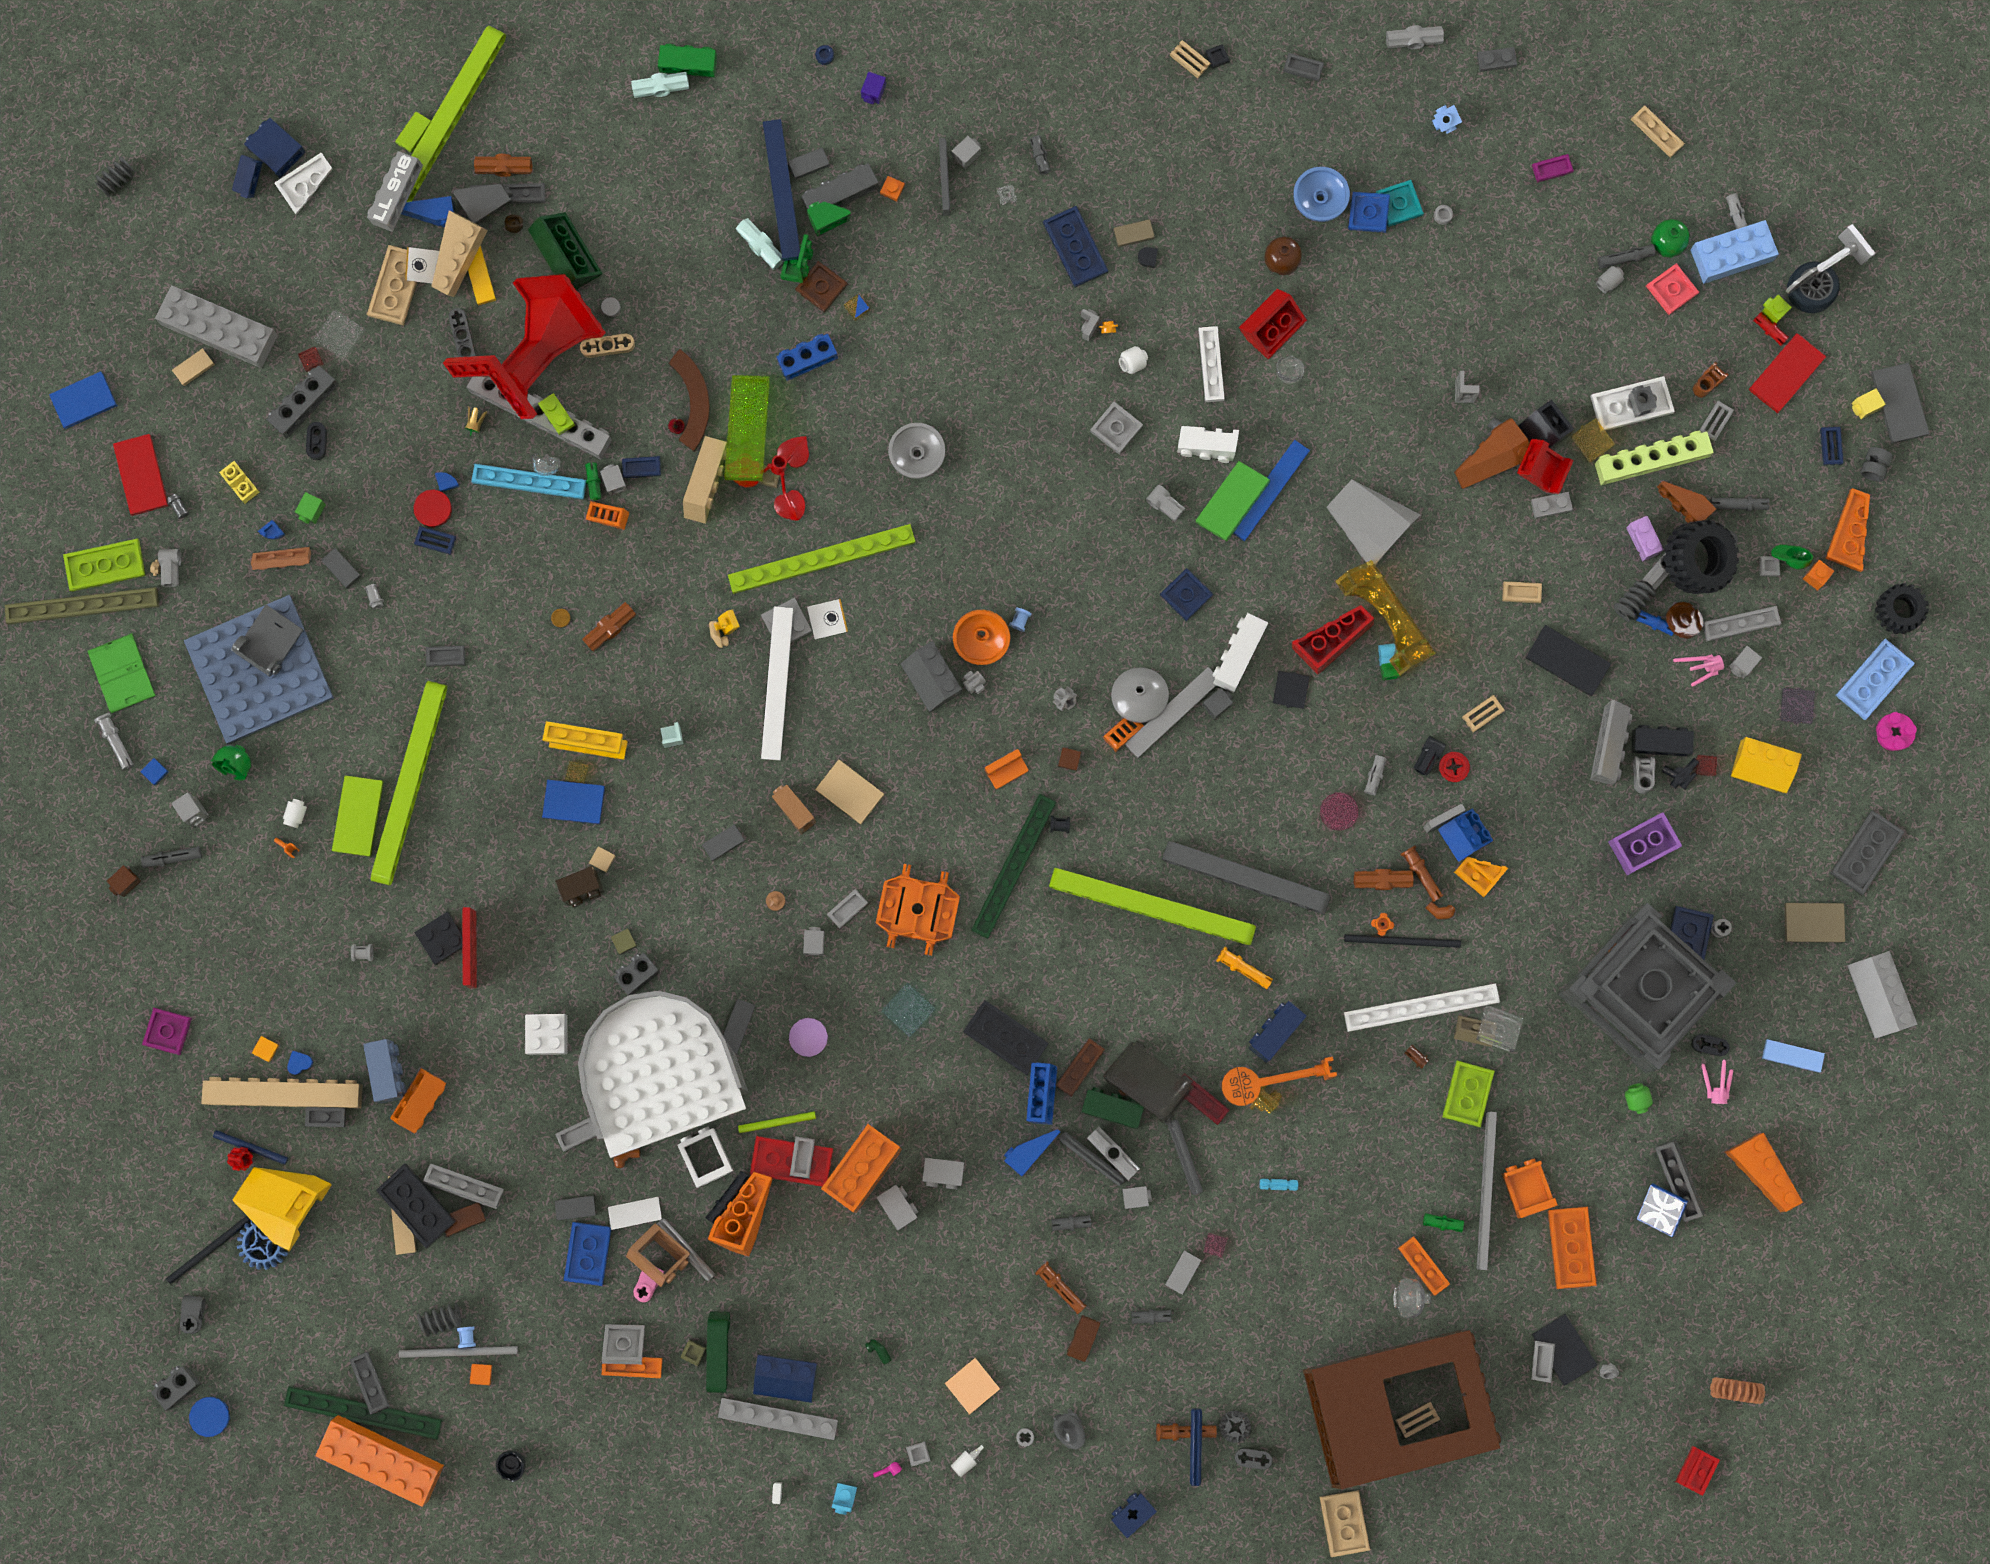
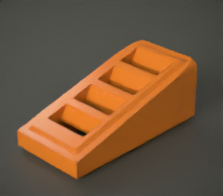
M590 501L586 520L624 530L629 511L624 508ZM596 508H599V511H598V514H597V518H596V517H594L595 511H596ZM604 509H605L606 512H605L604 519H601V518H602V515H603V512H604ZM611 512H614V513H613V516H612V520L609 521Z
M1124 718L1105 734L1103 739L1117 752L1144 727L1142 723L1133 722L1137 726L1134 729L1127 722L1128 720ZM1124 724L1130 729V734L1122 727ZM1118 729L1126 736L1124 739L1117 732ZM1113 734L1120 740L1119 743L1111 737Z

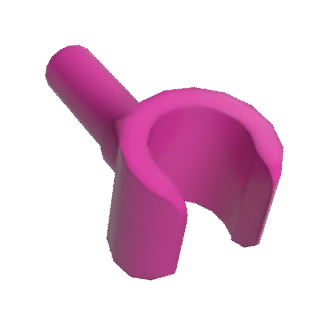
M893 1462L885 1469L873 1473L876 1478L890 1471L895 1476L902 1468L897 1462Z

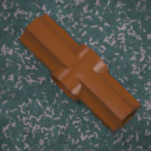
M497 154L495 157L475 156L474 159L476 174H495L499 177H509L511 174L532 173L531 157H512L509 154Z
M624 602L611 615L604 616L597 623V627L590 631L582 640L594 652L608 639L611 640L621 632L622 627L636 616V613Z
M1377 869L1374 871L1354 872V889L1375 888V890H1391L1392 888L1413 887V871Z

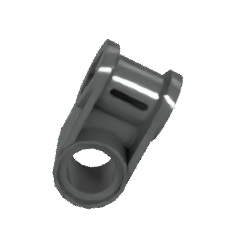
M184 1295L180 1319V1329L184 1333L196 1334L200 1331L206 1304L205 1297ZM192 1322L194 1327H187V1324Z

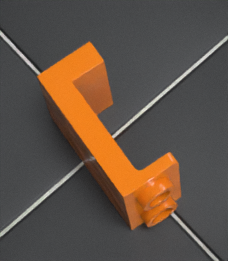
M1535 1158L1525 1161V1166L1517 1168V1165L1505 1168L1506 1172L1502 1173L1517 1218H1523L1557 1206L1556 1199L1552 1197L1541 1167L1542 1162H1536Z

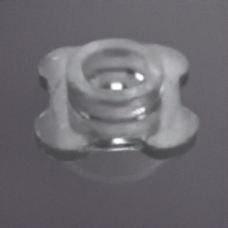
M1013 185L997 189L1001 205L1017 201Z

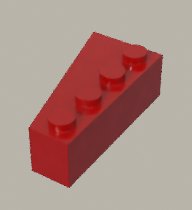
M1360 605L1339 616L1338 619L1324 624L1323 627L1309 632L1300 639L1294 640L1292 642V649L1319 675L1374 625V618Z

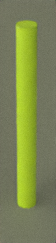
M815 1111L744 1124L739 1125L738 1130L739 1133L808 1121L816 1119Z

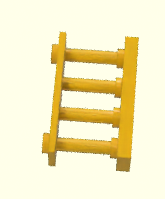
M546 721L543 741L549 742V748L621 760L625 759L628 741L622 740L623 734Z

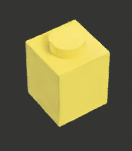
M1876 388L1856 398L1852 402V409L1857 416L1859 415L1860 419H1863L1881 410L1886 404Z

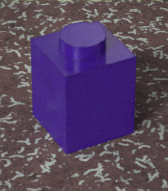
M868 72L861 89V98L869 104H879L886 87V77Z

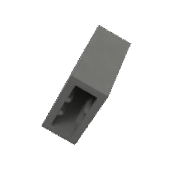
M503 184L456 189L453 191L466 214L475 224L480 223L513 201L511 198L513 196L512 191L508 186L504 187Z

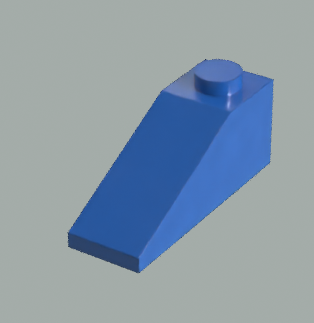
M451 196L406 202L401 214L445 227L448 212H455V205Z
M1058 1129L1018 1145L1015 1149L1011 1147L1004 1155L1006 1157L1004 1162L1022 1177L1058 1136L1060 1131Z

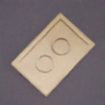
M840 760L836 762L815 789L860 825L884 796V793Z
M1359 1490L1319 1497L1330 1557L1370 1551Z

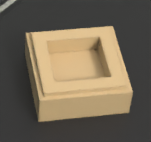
M598 846L589 864L607 873L616 856Z

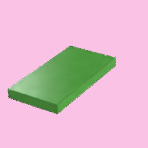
M1238 461L1198 516L1196 523L1227 542L1268 486L1270 479Z

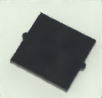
M1278 671L1273 704L1284 705L1287 708L1304 709L1310 676L1296 674V672Z

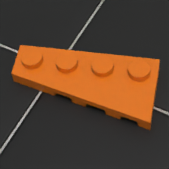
M1854 488L1850 489L1825 559L1859 572L1863 571L1864 565L1863 556L1865 555L1864 544L1867 533L1866 522L1869 512V494Z

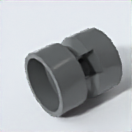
M1869 448L1865 458L1867 462L1863 463L1860 474L1869 480L1883 482L1887 474L1886 467L1890 466L1893 455L1881 448Z

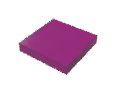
M153 1007L142 1045L181 1055L192 1018Z

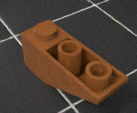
M1662 481L1657 486L1660 495L1671 501L1674 510L1681 512L1685 516L1687 523L1706 520L1716 510L1704 495Z

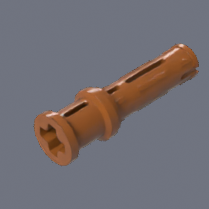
M1414 845L1400 855L1405 857L1410 865V871L1412 870L1416 873L1434 902L1444 895L1424 866L1425 860L1421 859L1416 851L1417 847Z
M1048 1261L1035 1272L1036 1275H1039L1047 1283L1046 1286L1053 1288L1077 1314L1087 1306L1061 1280V1275L1049 1266Z
M1156 1423L1157 1441L1161 1439L1177 1441L1179 1438H1191V1426H1179L1176 1423L1172 1425ZM1216 1425L1202 1426V1438H1216Z

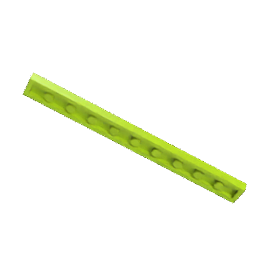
M908 524L728 575L732 592L735 594L911 545L916 542L911 525Z

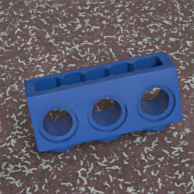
M828 334L817 335L812 341L808 343L801 342L796 345V348L783 350L776 356L786 381L838 359L837 352ZM826 345L829 348L827 351L822 352L819 350V347ZM804 353H810L811 357L809 359H803L802 355ZM792 360L794 364L791 367H787L784 365L785 362Z
M1049 1063L1031 1064L1026 1121L1033 1124L1052 1125L1057 1066Z

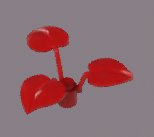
M806 436L795 437L783 442L778 447L777 455L773 457L772 463L768 464L761 472H759V463L749 457L738 459L733 464L727 466V472L731 479L742 487L756 486L759 483V476L769 469L775 475H780L783 495L777 496L774 501L776 513L783 518L794 521L802 518L805 511L804 498L796 490L786 493L784 472L786 471L787 463L793 468L802 467L807 463L809 450Z

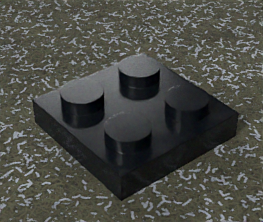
M449 912L444 913L414 932L434 965L439 964L462 949V933Z

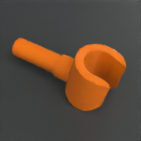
M278 838L274 839V842L282 846L284 852L291 858H295L292 855L294 850L300 851L292 843L287 844Z

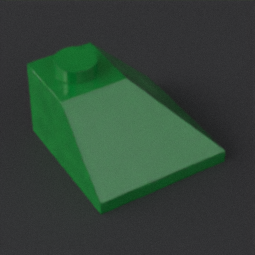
M814 202L807 209V215L816 236L850 221L851 217L848 209L827 202Z

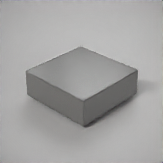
M1773 556L1759 557L1760 576H1780V559Z
M925 1441L906 1447L911 1467L931 1461Z

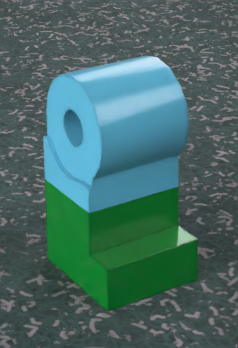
M1395 644L1378 645L1382 681L1399 679L1402 674L1398 664Z

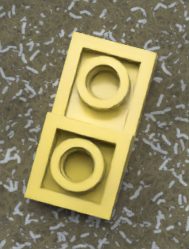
M235 461L219 472L244 504L260 493Z

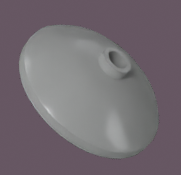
M910 423L898 429L892 436L888 449L889 458L893 467L903 476L921 479L934 474L940 468L945 457V444L939 432L933 427L924 423ZM919 451L921 455L916 457L914 452Z
M1140 667L1129 669L1116 679L1112 687L1111 697L1113 706L1119 715L1131 722L1143 723L1154 720L1162 714L1168 703L1169 691L1161 675L1151 669ZM1141 688L1143 692L1138 693L1136 690Z

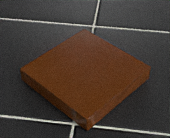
M818 261L809 271L808 277H804L803 283H800L795 288V291L825 313L848 283Z

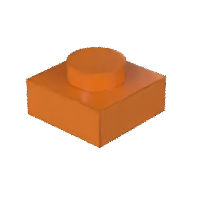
M887 176L880 194L897 202L905 183Z

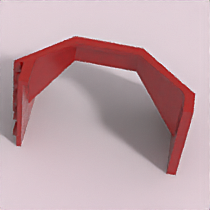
M565 274L516 278L513 284L526 303L525 335L523 340L502 364L495 355L446 358L443 364L453 377H490L520 419H533L537 412L527 400L528 389L559 354L585 339L602 338L606 333L601 327V323L594 317L591 309L585 304L580 293L576 291Z

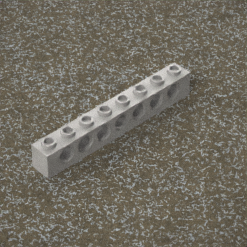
M490 377L471 378L467 385L470 393L519 417L509 402L503 398V394L496 385L492 390L486 389L489 384H495ZM528 394L527 400L537 412V410L541 409L538 403L543 398L536 394ZM566 411L575 426L578 427L574 433H570L567 430L559 435L545 414L541 416L536 415L533 419H523L600 460L612 441L609 432L602 428L596 429L592 427L593 424L585 419L582 421L576 419V415L569 411ZM589 434H593L594 439L592 441H586V436Z

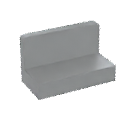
M1460 371L1455 380V403H1474L1479 395V386L1464 385V371Z

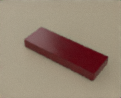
M1185 1073L1172 1088L1216 1125L1230 1111V1109Z

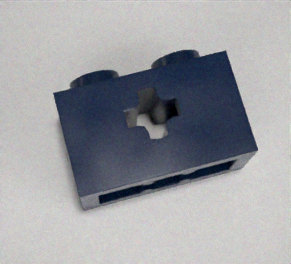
M1134 1492L1127 1498L1126 1501L1128 1503L1123 1508L1119 1506L1111 1513L1113 1515L1111 1518L1112 1522L1126 1538L1130 1537L1157 1512L1141 1492L1138 1494ZM1129 1509H1131L1132 1511L1137 1509L1136 1518L1127 1517L1129 1516Z

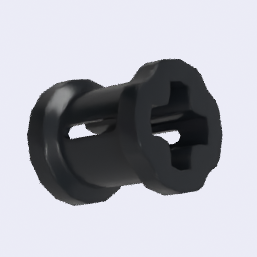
M1051 815L1050 833L1062 831L1069 834L1070 817L1055 818Z

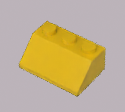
M1745 737L1740 741L1731 777L1787 793L1796 775L1802 754Z

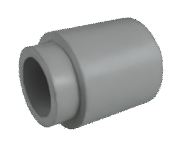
M1611 266L1598 278L1596 282L1597 287L1605 294L1611 292L1624 281V272L1618 266L1616 268Z

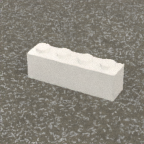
M1247 613L1245 618L1241 617L1237 625L1239 631L1237 635L1233 633L1228 643L1231 644L1229 651H1224L1220 659L1223 663L1221 667H1216L1212 675L1215 677L1213 684L1232 693L1235 692L1268 622Z

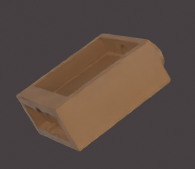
M655 1223L630 1247L626 1257L662 1287L666 1282L669 1284L673 1281L678 1270H684L689 1263L687 1260L690 1253ZM653 1240L677 1260L665 1274L640 1254Z

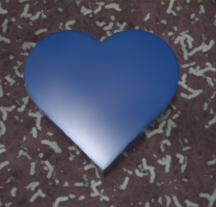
M292 1051L287 1069L289 1073L298 1075L303 1070H308L312 1067L313 1059L308 1055Z

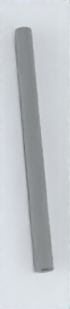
M518 1346L399 1350V1358L518 1354Z

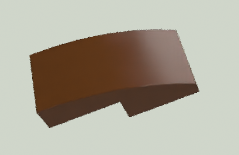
M475 1203L451 1213L450 1215L457 1222L445 1234L449 1237L463 1232L469 1227L485 1222L486 1219L480 1204Z
M1081 1316L1074 1331V1337L1067 1350L1068 1356L1083 1362L1086 1361L1100 1326L1099 1321Z

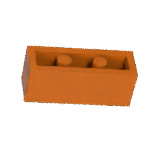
M421 1068L390 1119L407 1130L416 1133L422 1127L426 1115L432 1111L438 1096L443 1093L446 1083Z

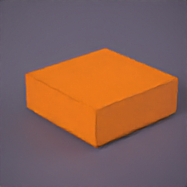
M472 1364L470 1384L491 1385L492 1365Z

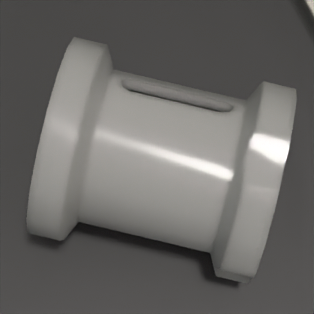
M1719 919L1712 924L1711 933L1717 938L1727 936L1732 929L1731 923L1726 919ZM1721 925L1725 930L1721 932L1717 926Z
M353 944L351 946V960L368 959V961H372L373 945L356 946V944Z

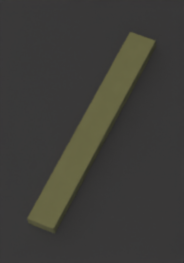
M158 588L5 605L6 624L159 607Z

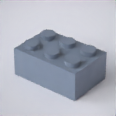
M388 1039L363 1044L374 1102L382 1104L402 1099L406 1093V1086L404 1082H401L400 1077L403 1074L401 1063L397 1061V1056L399 1055L398 1045Z

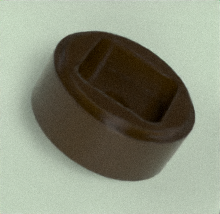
M512 214L505 218V229L508 232L518 233L523 229V219L519 215Z

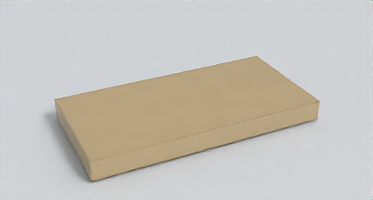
M388 245L367 316L404 326L417 285L415 281L405 280L406 249Z

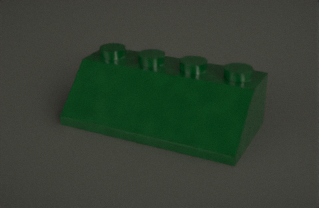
M566 212L540 216L529 227L530 235L554 275L565 274L575 289L584 286L603 274Z

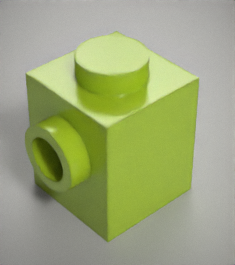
M1777 295L1774 299L1770 297L1763 304L1765 308L1762 310V313L1773 323H1778L1792 307L1782 297Z

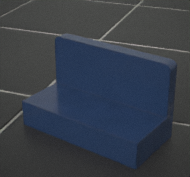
M241 155L232 190L240 193L241 197L254 198L263 162Z

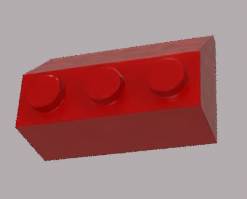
M1276 289L1239 329L1245 338L1261 354L1269 359L1307 319L1290 294Z

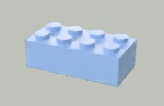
M1766 220L1696 242L1691 248V253L1703 284L1773 262L1779 255Z

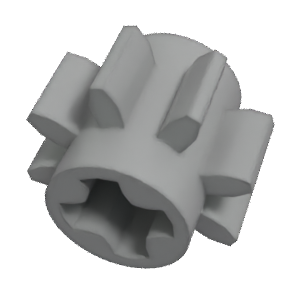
M969 671L964 675L965 681L963 685L970 694L974 691L979 694L985 689L983 684L986 681L978 671L974 674L972 671Z
M1068 686L1066 689L1060 687L1054 693L1053 703L1061 711L1064 708L1070 710L1076 704L1077 694Z

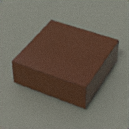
M1063 747L1058 767L1077 771L1081 752Z

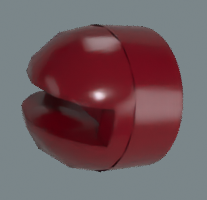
M677 418L671 419L668 424L669 431L675 434L682 433L684 422Z

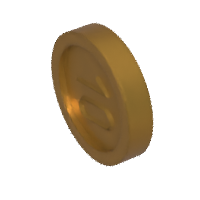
M557 609L551 615L552 623L559 628L566 627L571 619L570 614L565 609Z

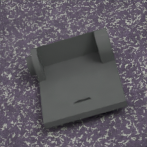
M265 605L246 635L240 636L234 642L231 651L267 676H275L280 671L281 663L303 632V629L270 606Z

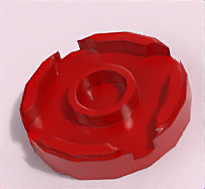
M435 489L426 490L415 499L413 506L417 520L424 526L431 528L445 524L452 513L449 498L443 492Z

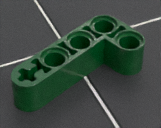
M710 1311L708 1317L707 1393H727L730 1312Z

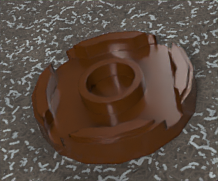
M1687 602L1675 603L1668 609L1666 614V621L1671 631L1685 639L1695 637L1703 627L1701 613Z

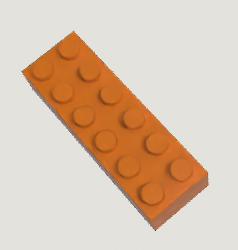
M339 1415L330 1421L316 1453V1457L421 1507L429 1501L444 1467L443 1464Z

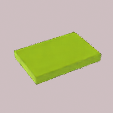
M1456 1061L1442 1117L1481 1127L1495 1071Z

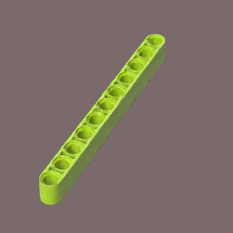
M491 26L485 28L411 156L418 158L423 167L407 202H412L496 58L505 42V33Z
M427 681L373 865L371 881L389 886L393 882L446 697L447 685Z
M1054 868L1049 887L1055 890L1246 945L1252 944L1256 930L1255 925L1058 868Z

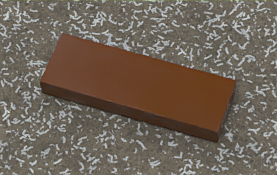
M1089 1038L1060 1078L1056 1087L1072 1097L1105 1049Z

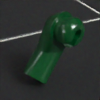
M871 1339L870 1342L865 1344L868 1352L871 1353L874 1350L877 1352L883 1365L888 1364L892 1360L886 1348L877 1340Z

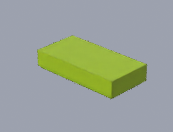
M415 112L395 140L396 144L412 153L431 120Z

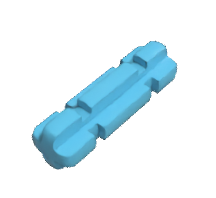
M1260 1179V1189L1268 1190V1188H1271V1190L1289 1189L1296 1191L1298 1190V1181Z

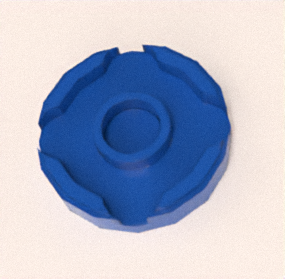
M216 1397L200 1399L193 1405L189 1414L192 1429L198 1435L204 1437H212L222 1433L230 1420L227 1404Z

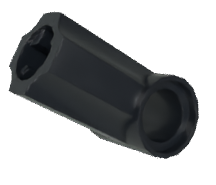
M1429 735L1413 769L1422 775L1428 776L1434 763L1444 751L1446 744Z

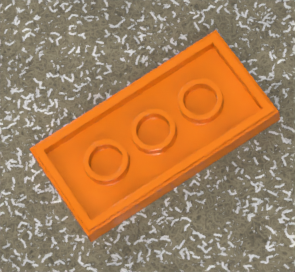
M1588 1207L1548 1210L1556 1289L1597 1286Z

